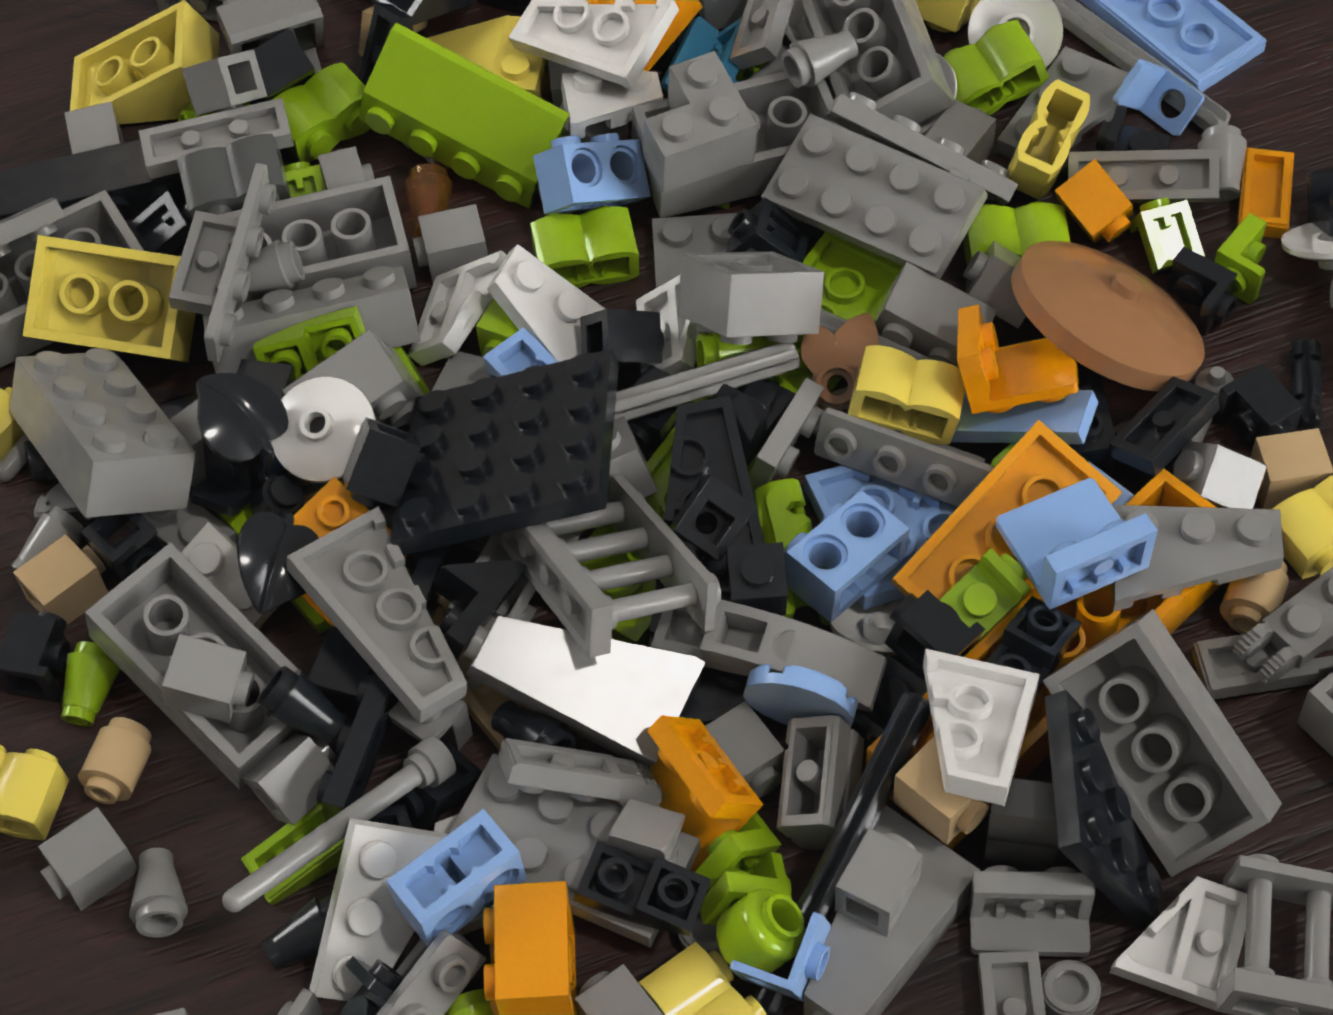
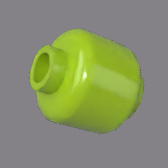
M759 888L748 893L723 911L716 923L718 947L723 959L729 965H731L732 960H736L768 973H773L797 956L805 934L804 918L798 905L790 897L772 889Z

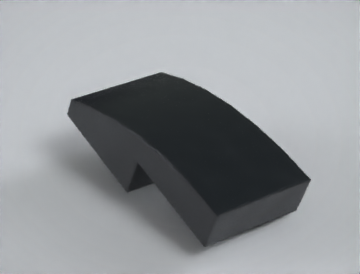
M1031 596L1007 625L1001 644L986 662L1040 674L1036 692L1037 696L1045 685L1042 680L1053 673L1078 633L1082 622L1056 608L1049 610L1045 602Z
M597 841L573 901L633 923L689 936L712 879L656 856L651 864Z

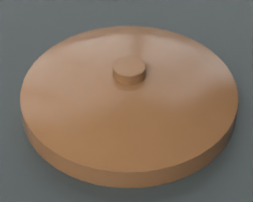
M1043 241L1027 248L1013 270L1011 284L1014 296L1032 324L1061 351L1102 376L1130 387L1159 392L1174 376L1189 382L1204 360L1205 349L1201 335L1183 308L1152 280L1108 254L1076 243Z

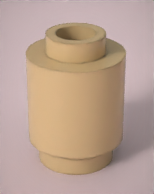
M1284 561L1282 562L1281 569L1229 582L1220 605V613L1232 629L1246 634L1281 606L1289 584V578L1286 574L1287 566Z
M115 717L110 720L108 726H104L99 730L78 774V779L85 787L84 791L90 798L103 804H114L116 801L130 799L152 751L149 744L152 735L145 726L128 718Z

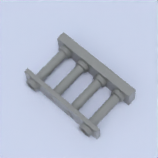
M621 473L611 475L610 503H607L606 509L500 533V544L512 560H520L528 566L523 574L589 658L611 653L612 629L616 628L617 622L684 608L704 632L715 629L716 606L721 602V588L717 577L702 565L646 502L643 494L637 492ZM611 524L618 531L567 543L562 538L557 537V535ZM633 551L642 559L590 571L585 566L579 564ZM659 579L666 587L613 600L609 595H605L602 592Z
M1267 854L1240 855L1223 877L1222 885L1247 893L1244 966L1240 968L1234 967L1217 988L1216 1011L1233 1015H1333V981L1329 980L1333 873L1280 863L1277 858ZM1272 899L1306 905L1304 978L1295 979L1275 975L1274 970L1269 968Z

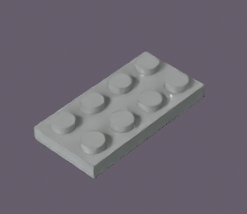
M810 113L761 198L763 200L766 197L786 213L800 221L899 265L904 266L908 262L941 279L988 195L985 187Z
M493 753L448 834L484 808L520 851L527 878L522 883L566 881L573 915L651 948L659 929L633 923L573 901L597 841L609 845V833L623 807L603 798H599L596 802H584L572 798L565 792L544 789L542 793L532 794L518 790L507 783L497 759L498 755ZM680 831L669 861L690 870L701 849L700 839Z

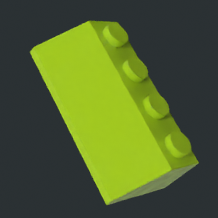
M396 22L387 37L364 88L359 120L366 123L375 132L387 134L410 146L417 154L431 157L452 168L459 176L465 179H473L494 190L504 200L516 202L529 209L539 194V184L533 156L551 149L552 140L564 137L570 113Z

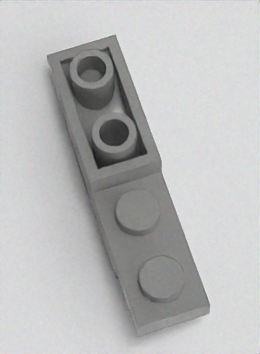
M721 600L720 604L716 606L715 629L704 632L684 608L662 612L650 646L651 648L694 656L705 662L703 667L743 676H749L750 670L763 664L771 665L769 673H782L784 666L791 665L815 670L841 682L848 689L846 698L855 696L858 701L857 709L872 712L887 663L886 657L833 633L775 613Z

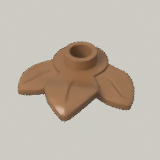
M863 313L847 320L838 328L834 335L821 325H819V334H804L801 343L802 360L813 374L812 381L824 387L818 404L825 409L828 407L838 411L849 409L857 371L865 347L879 345L877 328L869 313ZM834 377H842L848 383L847 390L841 395H833L828 391V383Z

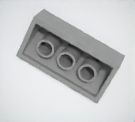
M378 266L367 270L361 276L343 280L335 277L326 278L316 282L313 287L296 291L279 289L267 293L262 299L244 303L237 301L233 314L238 319L236 336L231 347L224 345L219 363L213 362L215 373L237 374L241 359L257 361L252 349L253 345L269 335L314 317L357 306L366 331L370 329L390 347L395 348L420 342L421 338L403 266L395 268ZM202 314L205 333L210 316Z
M1154 609L1107 636L1042 680L1051 695L1067 690L1083 709L1089 708L1094 714L1100 730V740L1119 786L1123 788L1128 797L1131 817L1171 877L1270 823L1282 805V802Z

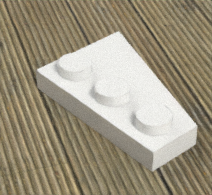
M531 0L508 38L515 49L632 89L678 13L679 8L675 0H657L656 4H635L633 0H615L614 4H588L586 0Z
M518 244L509 251L487 287L489 293L519 330L524 327L558 362L572 359L582 354L580 317L605 309Z
M925 649L923 670L944 792L1005 806L1036 696L1040 674Z
M349 819L309 988L311 992L315 993L316 997L349 1001L354 997L363 983L345 966L352 956L357 957L371 967L377 959L383 961L391 968L394 967L415 930L396 908L386 880L447 836L448 833Z

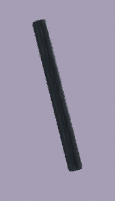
M911 692L902 694L797 904L804 918L805 932L813 912L822 914L827 921L829 920L835 908L836 884L868 829H874L894 789L895 774L906 765L931 715L929 701L924 697ZM796 957L771 974L788 980ZM758 985L752 994L769 1015H782L790 999L788 996Z

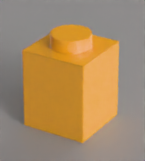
M1093 159L1055 190L1058 201L1094 245L1103 238L1107 242L1113 241L1132 224L1128 218L1134 214L1133 204L1096 159Z

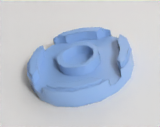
M763 664L750 670L743 697L752 708L762 715L785 725H788V720H791V718L834 715L840 716L850 726L852 725L858 701L855 696L846 698L848 689L838 680L821 672L796 665L784 666L782 673H769L771 668L769 664Z

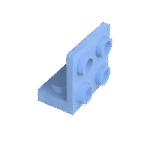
M1087 478L1001 514L996 519L997 530L1025 570V573L1049 610L1148 568L1158 532L1146 513L1128 521L1121 519L1096 481L1092 478Z

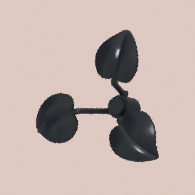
M234 373L211 374L201 377L196 382L198 395L197 419L200 432L206 444L215 454L233 462L250 461L261 450L263 452L262 470L257 474L262 484L250 497V510L253 516L244 523L240 530L237 541V559L241 579L250 601L259 614H265L306 593L287 571V556L314 542L319 537L309 527L293 525V513L302 505L304 499L320 491L328 482H313L307 486H302L294 476L288 473L273 474L274 448L270 441L281 437L286 432L289 423L283 402L269 386L254 378ZM383 503L380 510H389L395 507Z

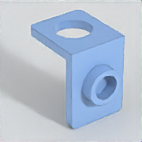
M1143 59L1137 61L1113 96V101L1117 104L1141 111L1174 136L1181 135L1205 99L1200 92L1167 68ZM1178 90L1185 98L1184 110L1175 118H1167L1162 113L1161 101L1168 92Z
M813 912L788 980L736 960H732L729 969L742 980L804 1002V992L809 980L819 981L826 969L830 956V946L824 945L831 924L822 914Z

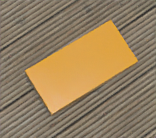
M1246 147L1240 182L1236 228L1249 213H1252L1267 222L1263 237L1281 239L1283 234L1288 232L1294 166L1293 152Z

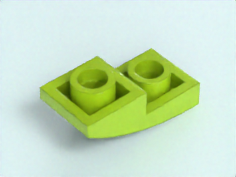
M353 306L287 327L257 341L252 349L257 361L292 365L297 380L365 333L366 329L357 306Z

